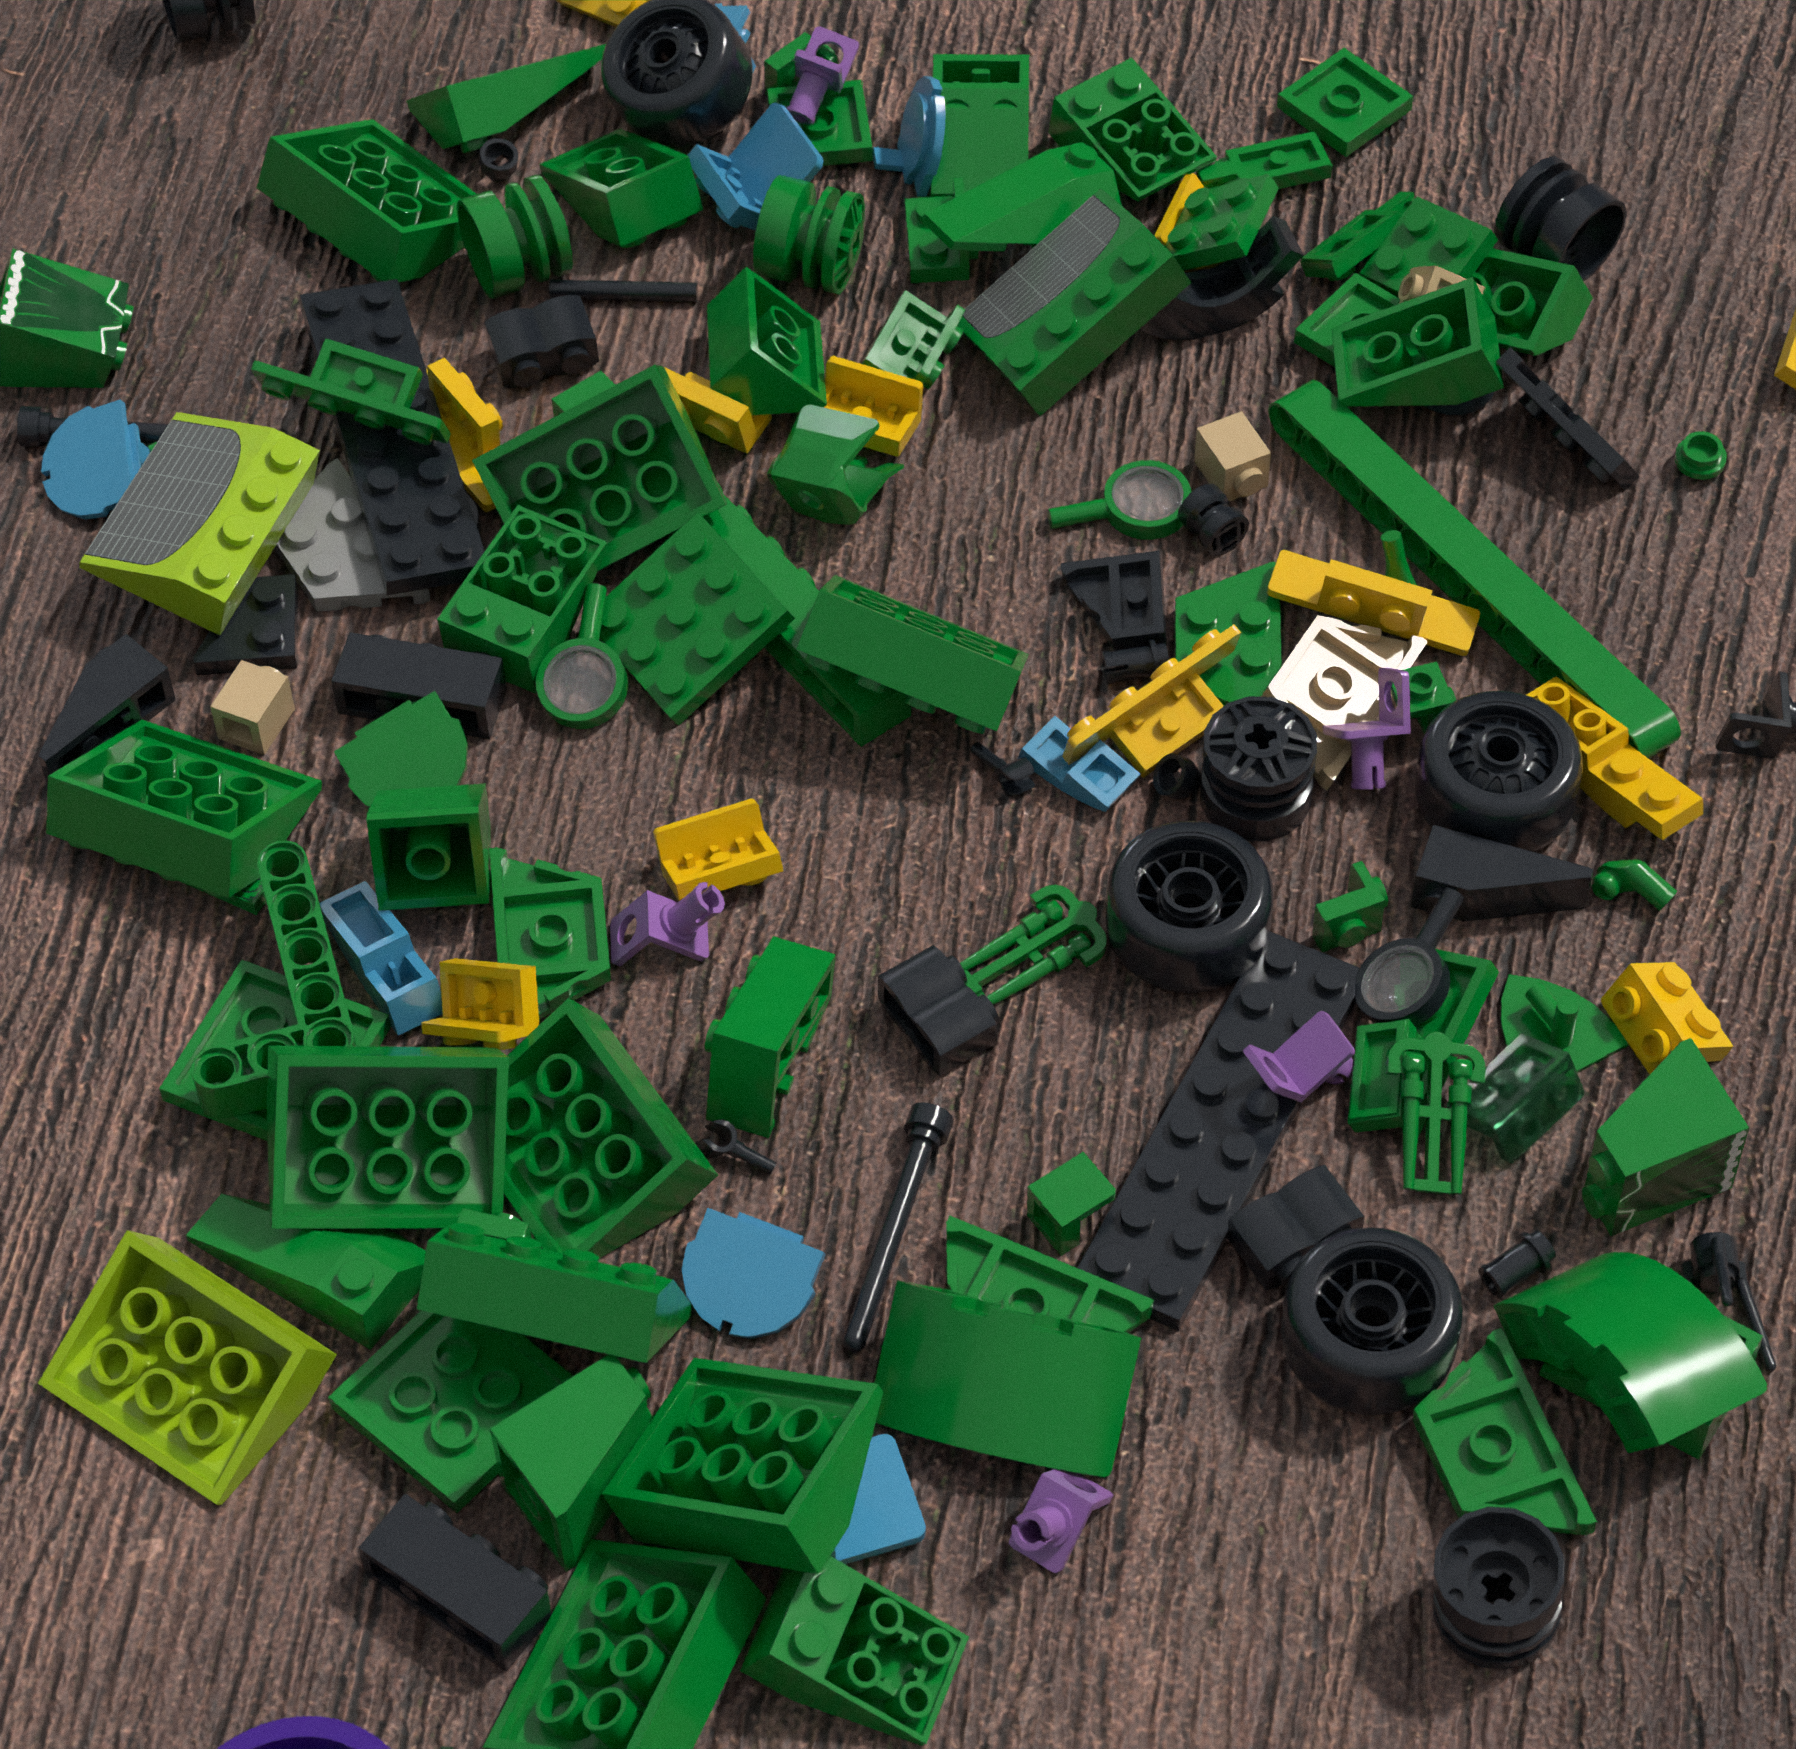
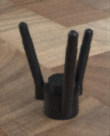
M1708 1232L1697 1236L1690 1243L1691 1260L1681 1264L1682 1277L1694 1286L1700 1284L1701 1289L1705 1292L1720 1293L1721 1302L1726 1307L1733 1304L1731 1290L1736 1286L1750 1329L1763 1336L1758 1352L1761 1355L1764 1367L1769 1372L1776 1369V1362L1748 1283L1746 1264L1739 1261L1737 1241L1733 1236L1722 1232Z

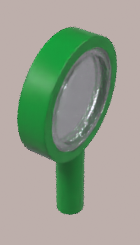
M1154 460L1130 462L1121 466L1110 475L1105 484L1104 498L1047 509L1049 526L1051 529L1107 518L1117 531L1126 536L1141 540L1164 538L1175 533L1183 526L1177 517L1178 509L1184 499L1191 493V488L1186 477L1169 464Z
M595 583L586 585L578 638L565 641L554 647L542 660L536 675L537 694L548 715L557 723L574 729L593 728L610 720L622 707L628 691L627 673L619 656L611 647L599 641L607 588Z

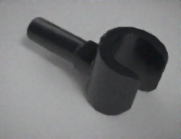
M975 742L971 746V753L991 767L997 774L1000 786L1007 796H1014L1035 788L1034 782L1029 777L1034 773V769L1026 757L1007 764L1003 758H999L980 742Z
M716 1120L705 1126L706 1129L719 1136L720 1146L707 1139H701L695 1143L702 1154L708 1159H715L727 1153L771 1175L777 1164L774 1160L737 1140V1132L734 1126L726 1120Z

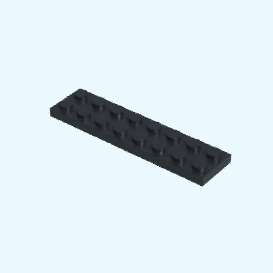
M397 279L300 295L301 312L316 361L326 338L419 367L423 376L410 409L442 419L435 395L429 388L428 373ZM338 410L337 414L333 415L386 595L464 582L485 551L450 442L448 441L445 444L432 440L430 445L420 444L403 436L401 429L385 425L383 430L373 429L356 421L355 415Z
M1270 932L1262 955L1237 981L1081 1260L1078 1269L1153 1299L1154 1305L1149 1319L1179 1332L1228 1241L1229 1218L1248 1204L1302 1102L1274 1093L1246 1057L1243 1050L1248 1045H1252L1274 1053L1319 1011L1328 1013L1341 1030L1356 1003L1354 997L1355 977L1359 967ZM1367 970L1365 971L1362 979L1361 989L1363 988L1365 979L1368 975Z

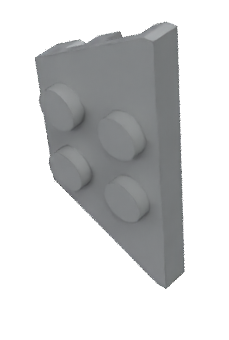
M338 458L331 461L315 478L312 488L274 548L289 572L295 574L298 585L315 610H342L348 606H358L361 608L382 607V598L413 596L414 604H424L430 601L429 588L386 595L352 478Z

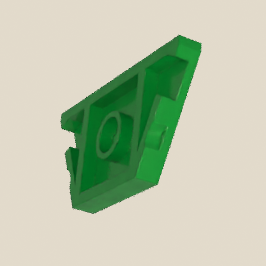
M1269 562L1175 598V658L1178 662L1192 654L1193 645L1211 630L1217 629L1219 633H1222L1235 624L1241 632L1235 650L1199 675L1223 706L1229 702L1249 696L1261 697L1282 667L1280 599L1267 595L1268 585L1276 562Z
M498 847L489 848L497 962L536 966L539 1019L554 1012L566 999L569 998L574 1001L611 981L602 878L580 871H564L556 864L537 859L535 865H530L508 858L507 850Z
M949 1216L946 1222L948 1290L1003 1304L1005 1309L1031 1315H1035V1312L1107 1326L1129 1333L1148 1320L1152 1314L1154 1300L953 1216Z
M1503 1329L1493 1330L1487 1336L1485 1345L1467 1363L1463 1360L1448 1375L1446 1384L1438 1390H1433L1414 1408L1413 1423L1459 1519L1466 1513L1485 1507L1515 1508L1538 1518L1551 1532L1585 1536L1592 1534L1595 1531L1597 1521Z

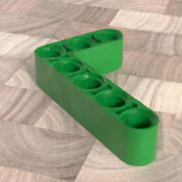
M284 840L267 845L257 858V867L297 1025L214 1045L202 1050L194 1057L191 1064L192 1079L202 1110L210 1117L226 1119L267 1109L268 1045L357 1046L307 855L303 847L295 842ZM320 1007H326V1008L321 1009V1010H315V1009L320 1008ZM222 1080H227L226 1082L221 1084H214Z

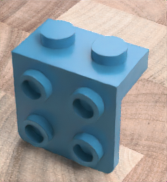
M773 103L768 107L729 157L698 144L688 154L692 169L697 175L695 177L696 184L705 193L712 196L717 203L716 212L720 218L734 228H739L742 225L755 231L766 193L772 181L778 175L811 182L823 166V158L787 108L778 103Z
M881 1434L871 1438L850 1525L831 1554L833 1558L844 1564L919 1543L926 1535V1525L897 1443L891 1435Z

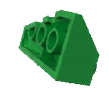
M1082 142L1048 149L925 212L922 222L951 250L1005 251L1008 244L1032 245L1031 247L1034 248L1100 188L1120 205L1121 201L1114 170L1097 155V152L1092 147Z

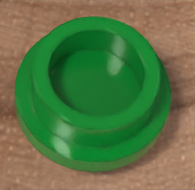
M1698 431L1687 435L1678 444L1674 460L1677 468L1683 474L1694 479L1704 480L1714 478L1724 470L1727 454L1721 440L1716 435Z

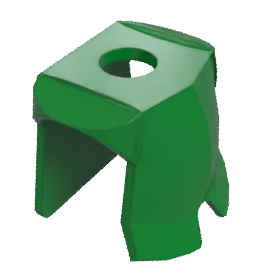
M805 405L797 416L782 452L774 458L767 472V477L776 491L795 512L825 523L851 525L856 523L866 512L867 504L891 476L904 469V464L886 463L876 468L865 467L868 463L867 458L857 455L879 429L880 424L876 419L815 405Z

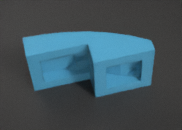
M1054 716L1021 749L1018 759L1026 757L1032 764L1034 772L1073 798L1106 812L1136 782L1140 773L1101 740L1084 756L1068 765L1062 755L1069 739L1066 735L1071 728Z

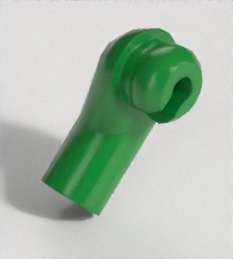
M1639 859L1608 861L1598 867L1597 875L1591 880L1593 892L1603 900H1612L1618 893L1637 891L1658 911L1677 893L1676 889Z

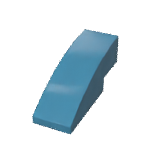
M366 881L319 903L324 922L378 1009L383 1013L389 1014L391 1027L398 1036L421 1025V1022L431 1020L443 1014L441 989L436 976L414 951L409 933L390 910L378 911L376 893Z

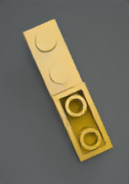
M1556 676L1527 694V696L1549 705L1568 722L1579 741L1582 751L1583 772L1580 788L1623 827L1627 828L1637 821L1658 838L1664 840L1703 815L1702 797L1629 745V733L1626 726Z

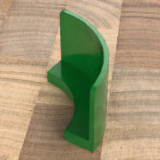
M1629 1252L1605 1253L1493 1305L1518 1360L1526 1358L1544 1361L1563 1372L1573 1367L1588 1379L1585 1390L1608 1417L1627 1453L1660 1446L1764 1394L1767 1390V1383L1748 1348L1713 1303L1677 1272L1643 1255Z
M897 1280L874 1382L883 1391L875 1423L984 1454L1064 1471L1107 1477L1111 1474L1141 1337L1107 1326L1035 1312V1315L1013 1311L1005 1309L1003 1304L968 1296L945 1288Z

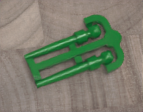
M1048 885L1030 895V901L1041 911L1040 913L1032 912L1019 920L1018 926L994 939L960 962L967 976V984L965 985L972 989L977 996L984 994L981 988L983 985L1029 958L1034 966L987 996L991 1003L995 1005L1052 971L1059 972L1073 963L1072 959L1074 957L1080 959L1086 968L1097 962L1106 952L1107 938L1104 930L1097 923V910L1095 906L1090 902L1079 901L1069 889L1061 885ZM1055 900L1061 901L1069 910L1068 917L1063 919V908ZM1048 924L1049 926H1051L1050 928L1045 930V925ZM1074 930L1087 931L1095 941V944L1091 947V941L1083 933H1079L1069 939V945L1066 947L1059 945L1048 952L1045 959L1039 952ZM1017 944L1019 946L973 975L968 972L1013 945Z
M1433 1032L1423 1039L1405 1038L1394 1043L1386 1053L1385 1074L1397 1075L1403 1073L1405 1075V1080L1401 1081L1400 1099L1404 1100L1403 1189L1421 1193L1461 1195L1466 1147L1467 1106L1471 1105L1472 1087L1468 1086V1079L1472 1084L1485 1083L1486 1068L1484 1058L1476 1048L1468 1044L1452 1043L1441 1032ZM1405 1051L1417 1052L1422 1054L1420 1055L1410 1053L1407 1056L1403 1057L1402 1063L1400 1061V1055L1402 1054V1052ZM1449 1056L1465 1058L1456 1059L1450 1063L1449 1076L1453 1080V1085L1449 1086L1448 1104L1452 1105V1109L1441 1107L1443 1061ZM1425 1060L1428 1061L1427 1106L1419 1105V1101L1423 1100L1424 1082L1420 1081V1074L1424 1072ZM1419 1118H1426L1424 1179L1415 1178ZM1441 1120H1451V1182L1438 1181Z

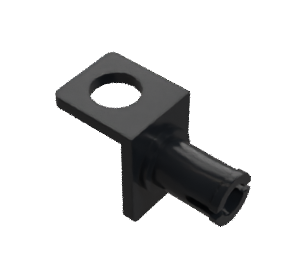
M1778 671L1762 702L1763 717L1735 712L1729 715L1715 741L1717 750L1770 759L1775 758L1788 733L1796 734V702H1793L1791 696H1789L1787 672ZM1747 728L1757 729L1764 733L1761 738L1754 741H1741L1733 736L1736 732Z

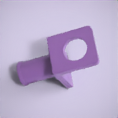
M818 26L813 31L806 51L797 49L794 56L796 77H799L800 80L789 106H787V110L795 121L806 125H813L826 90L830 89L838 93L841 92L858 52V41ZM824 44H835L842 50L843 60L840 65L816 56L817 50Z
M1389 667L1379 668V721L1323 726L1324 735L1351 741V788L1373 789V785L1378 789L1386 787V781L1384 780L1383 740H1387L1389 735L1411 733L1409 673L1407 671ZM1393 683L1398 697L1396 710L1391 701V686Z
M702 882L683 899L676 902L647 890L611 920L612 964L622 966L650 942L695 960L704 961L709 956L707 921L721 913L725 905L721 892L714 885L708 887L707 882ZM636 918L635 933L632 939L625 944L624 935L629 923Z
M1319 1011L1274 1053L1252 1045H1248L1243 1052L1274 1093L1302 1102L1324 1081L1334 1085L1345 1082L1337 1074H1342L1348 1078L1351 1076L1353 1071L1352 1056L1355 1053V1049L1330 1015L1324 1011Z
M1059 1469L1042 1473L1023 1513L1015 1519L1018 1523L1012 1525L1009 1545L1051 1572L1058 1573L1063 1570L1091 1512L1109 1504L1113 1493L1079 1473Z

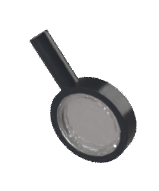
M1451 888L1443 890L1416 939L1403 938L1388 942L1372 952L1362 963L1355 977L1354 997L1359 1008L1373 1024L1410 1019L1416 1027L1431 1018L1444 1003L1450 988V972L1446 963L1435 949L1464 901V897L1459 892Z

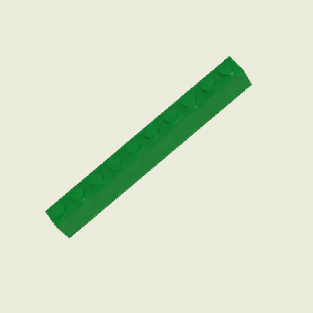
M602 371L595 373L552 398L553 416L555 417L611 388L615 384ZM723 494L727 505L703 518L795 618L764 648L860 747L910 717L911 706L904 702L906 694L889 687L886 688L885 693L875 692L855 682L857 674L837 666L835 673H831L805 662L807 654L796 648L819 590L805 569L801 567L797 569L785 557L783 549L773 537H765L756 528L747 510L741 505L735 506ZM675 532L660 539L661 542L665 543Z

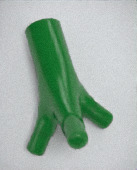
M1391 530L1383 533L1380 538L1386 561L1385 576L1417 585L1407 563L1401 532Z

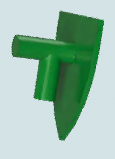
M1508 975L1501 999V1031L1508 1054L1521 1075L1537 1095L1629 1046L1617 1026L1597 1006L1570 989L1542 979Z

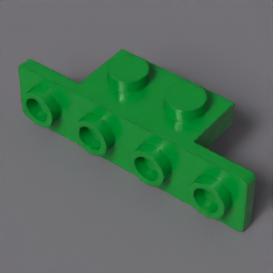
M326 338L310 377L254 360L251 367V372L262 385L261 390L275 398L288 401L291 395L308 400L309 406L325 414L336 415L337 411L340 410L355 415L356 421L373 429L383 430L385 425L401 429L403 436L420 444L430 445L432 440L447 444L451 433L442 419L410 409L423 376L419 367Z

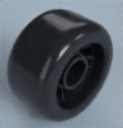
M650 0L630 12L614 29L605 46L601 63V76L605 92L628 126L639 136L667 147L694 145L713 137L726 128L743 108L751 89L753 75L751 56L744 40L728 17L708 0Z
M1485 691L1462 697L1446 706L1435 716L1422 738L1415 778L1416 799L1420 811L1431 828L1433 825L1536 852L1547 846L1564 831L1576 808L1583 772V758L1579 741L1568 722L1556 710L1533 697L1509 691Z
M1175 821L1146 830L1129 842L1120 852L1109 874L1106 890L1105 918L1110 944L1119 960L1130 972L1144 982L1160 989L1179 993H1201L1225 987L1238 980L1241 975L1247 972L1258 961L1267 945L1271 930L1274 901L1270 872L1257 850L1243 837L1225 827L1202 821Z
M1367 1227L1342 1231L1329 1236L1312 1247L1300 1259L1290 1276L1284 1297L1281 1322L1282 1344L1285 1356L1300 1382L1316 1397L1333 1407L1362 1415H1384L1399 1412L1422 1402L1433 1390H1437L1448 1376L1457 1355L1462 1329V1297L1456 1279L1449 1267L1439 1255L1416 1238L1385 1228Z

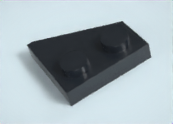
M1160 550L1061 563L1064 583L1114 651L1148 646V640L1153 639L1156 644L1165 643L1167 645L1163 566Z
M295 574L255 578L222 634L218 635L209 631L195 653L194 666L196 675L233 673L241 660L260 667L270 666L277 670L298 668V585Z

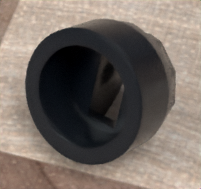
M496 138L488 140L480 149L479 166L481 172L492 181L503 182L511 178L518 164L519 155L517 148L505 139ZM504 158L508 160L502 166H498Z
M1174 753L1168 754L1155 767L1153 784L1156 791L1161 795L1173 799H1186L1200 786V770L1194 762L1186 757Z

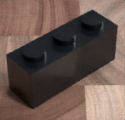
M349 632L331 680L338 714L376 720L408 700L413 704L436 691L451 718L459 719L465 735L485 739L491 738L507 692L501 657L490 656L479 651L466 652L442 648L431 643L418 644L389 639L377 634L364 635Z
M404 1494L358 1547L365 1575L507 1672L545 1627L552 1615L547 1584L530 1568L520 1566L516 1569L502 1560L499 1551L486 1538L475 1533L468 1537L455 1528L448 1514L434 1503L426 1502L424 1505H421L407 1494Z

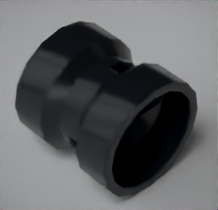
M1205 484L1191 492L1182 502L1177 515L1179 521L1188 531L1199 534L1200 544L1213 556L1223 555L1235 548L1244 539L1250 524L1248 518L1238 508L1228 506L1227 496L1215 484Z

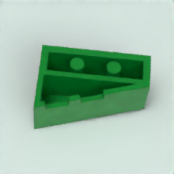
M773 936L762 955L755 954L748 965L744 984L742 987L735 986L732 989L727 1000L724 1016L721 1020L715 1018L711 1022L706 1035L705 1051L711 1053L706 1120H726L736 1129L765 1138L770 1137L775 1126V1119H773L775 1096L777 1092L784 1095L789 1094L794 1083V1076L787 1075V1069L798 1051L807 1053L831 999L836 954Z

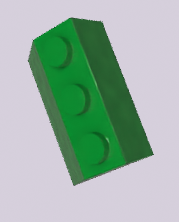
M745 267L707 305L710 388L748 406L751 415L800 412L801 408L805 405L825 407L827 405L820 321L748 267Z

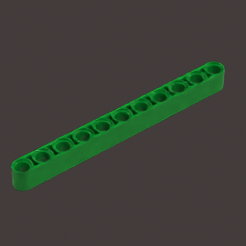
M1310 380L1269 404L1268 416L1271 425L1281 439L1382 534L1391 530L1401 532L1406 557L1453 602L1478 609L1480 617L1477 624L1541 685L1556 676L1626 726L1629 733V745L1648 759L1679 740L1681 728L1672 710L1349 408L1342 407L1338 398L1317 380Z

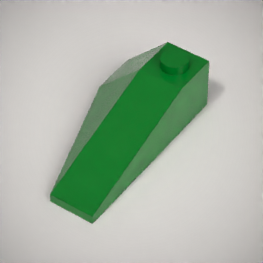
M606 44L447 85L406 100L409 111L442 149L460 145L462 153L478 150L488 141L489 136L506 131L601 61Z
M1493 248L1471 276L1477 284L1485 287L1483 297L1495 316L1499 348L1507 350L1511 348L1513 351L1534 356L1571 341L1593 299L1575 266Z
M222 1193L186 1234L188 1242L369 1350L374 1347L420 1290L426 1254L424 1249L395 1232L379 1228L272 1229L270 1227V1204Z

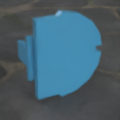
M929 76L920 78L910 94L902 118L900 136L897 141L898 150L873 147L875 169L902 172L905 184H912L914 179L916 194L922 197L927 196L933 177L937 174L945 135L944 96H940L943 89L939 80Z
M121 399L96 408L87 406L69 416L51 436L43 454L41 473L46 477L50 475L51 479L45 480L42 483L47 496L66 514L85 520L106 517L115 508L149 455L148 447L140 442L138 425L135 423L128 425L126 406Z
M707 1208L695 1239L686 1245L681 1269L686 1296L699 1316L720 1332L724 1322L733 1324L729 1335L754 1339L779 1333L802 1316L816 1293L813 1285L826 1254L823 1251L802 1244L804 1237L797 1233L739 1212L736 1219Z

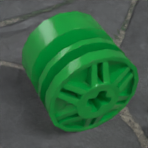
M541 175L524 178L523 189L515 182L506 184L504 190L505 209L492 191H485L457 201V220L462 241L474 274L489 298L495 299L523 289L525 285L524 265H526L534 279L541 283L549 280L550 270L555 276H563L572 271L573 257L567 224L560 206Z
M778 175L772 181L766 193L759 214L753 247V267L755 273L759 276L791 283L797 277L802 267V278L806 287L817 289L822 283L824 291L840 295L848 284L861 251L865 220L863 195L846 191L841 196L839 189L828 186L822 192L816 204L814 183Z

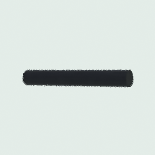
M550 279L549 297L552 299L559 296L578 295L581 297V300L697 302L698 283Z

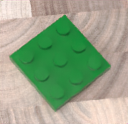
M697 512L606 596L600 638L616 652L623 665L664 712L679 726L795 618L702 515Z
M245 960L240 961L160 1086L159 1090L163 1101L268 1141L267 1109L226 1119H218L206 1114L199 1104L191 1075V1064L194 1057L208 1047L297 1025L285 975ZM345 998L356 1045L379 1047L391 1028L389 1014ZM320 1007V1008H317V1009H315V1010H321V1009H324V1008H326V1007ZM222 1080L214 1084H221L226 1082L227 1080Z
M421 1310L328 1398L331 1409L457 1514L499 1474L490 1428L572 1378L573 1375L520 1333Z

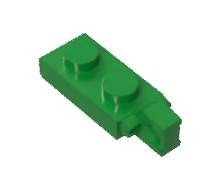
M1313 131L1225 150V157L1215 161L1214 164L1207 165L1196 171V176L1205 188L1210 189L1232 183L1239 178L1249 179L1270 174L1279 189L1331 178L1333 165L1319 138Z
M1400 191L1376 210L1363 211L1304 255L1300 263L1306 277L1328 278L1330 281H1338L1350 276L1356 270V264L1367 256L1373 255L1414 201V193Z

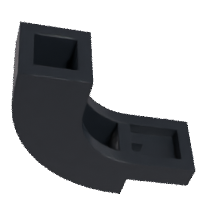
M1272 216L1259 229L1247 256L1227 260L1207 270L1185 272L1191 284L1139 330L1164 339L1195 340L1233 330L1267 311L1284 296L1278 282L1304 257L1287 222Z

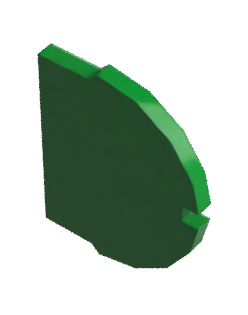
M433 691L413 704L410 700L406 701L356 731L355 735L357 738L334 751L350 778L348 787L366 806L370 807L378 790L459 785L467 769L468 743L459 719L451 718L436 691Z

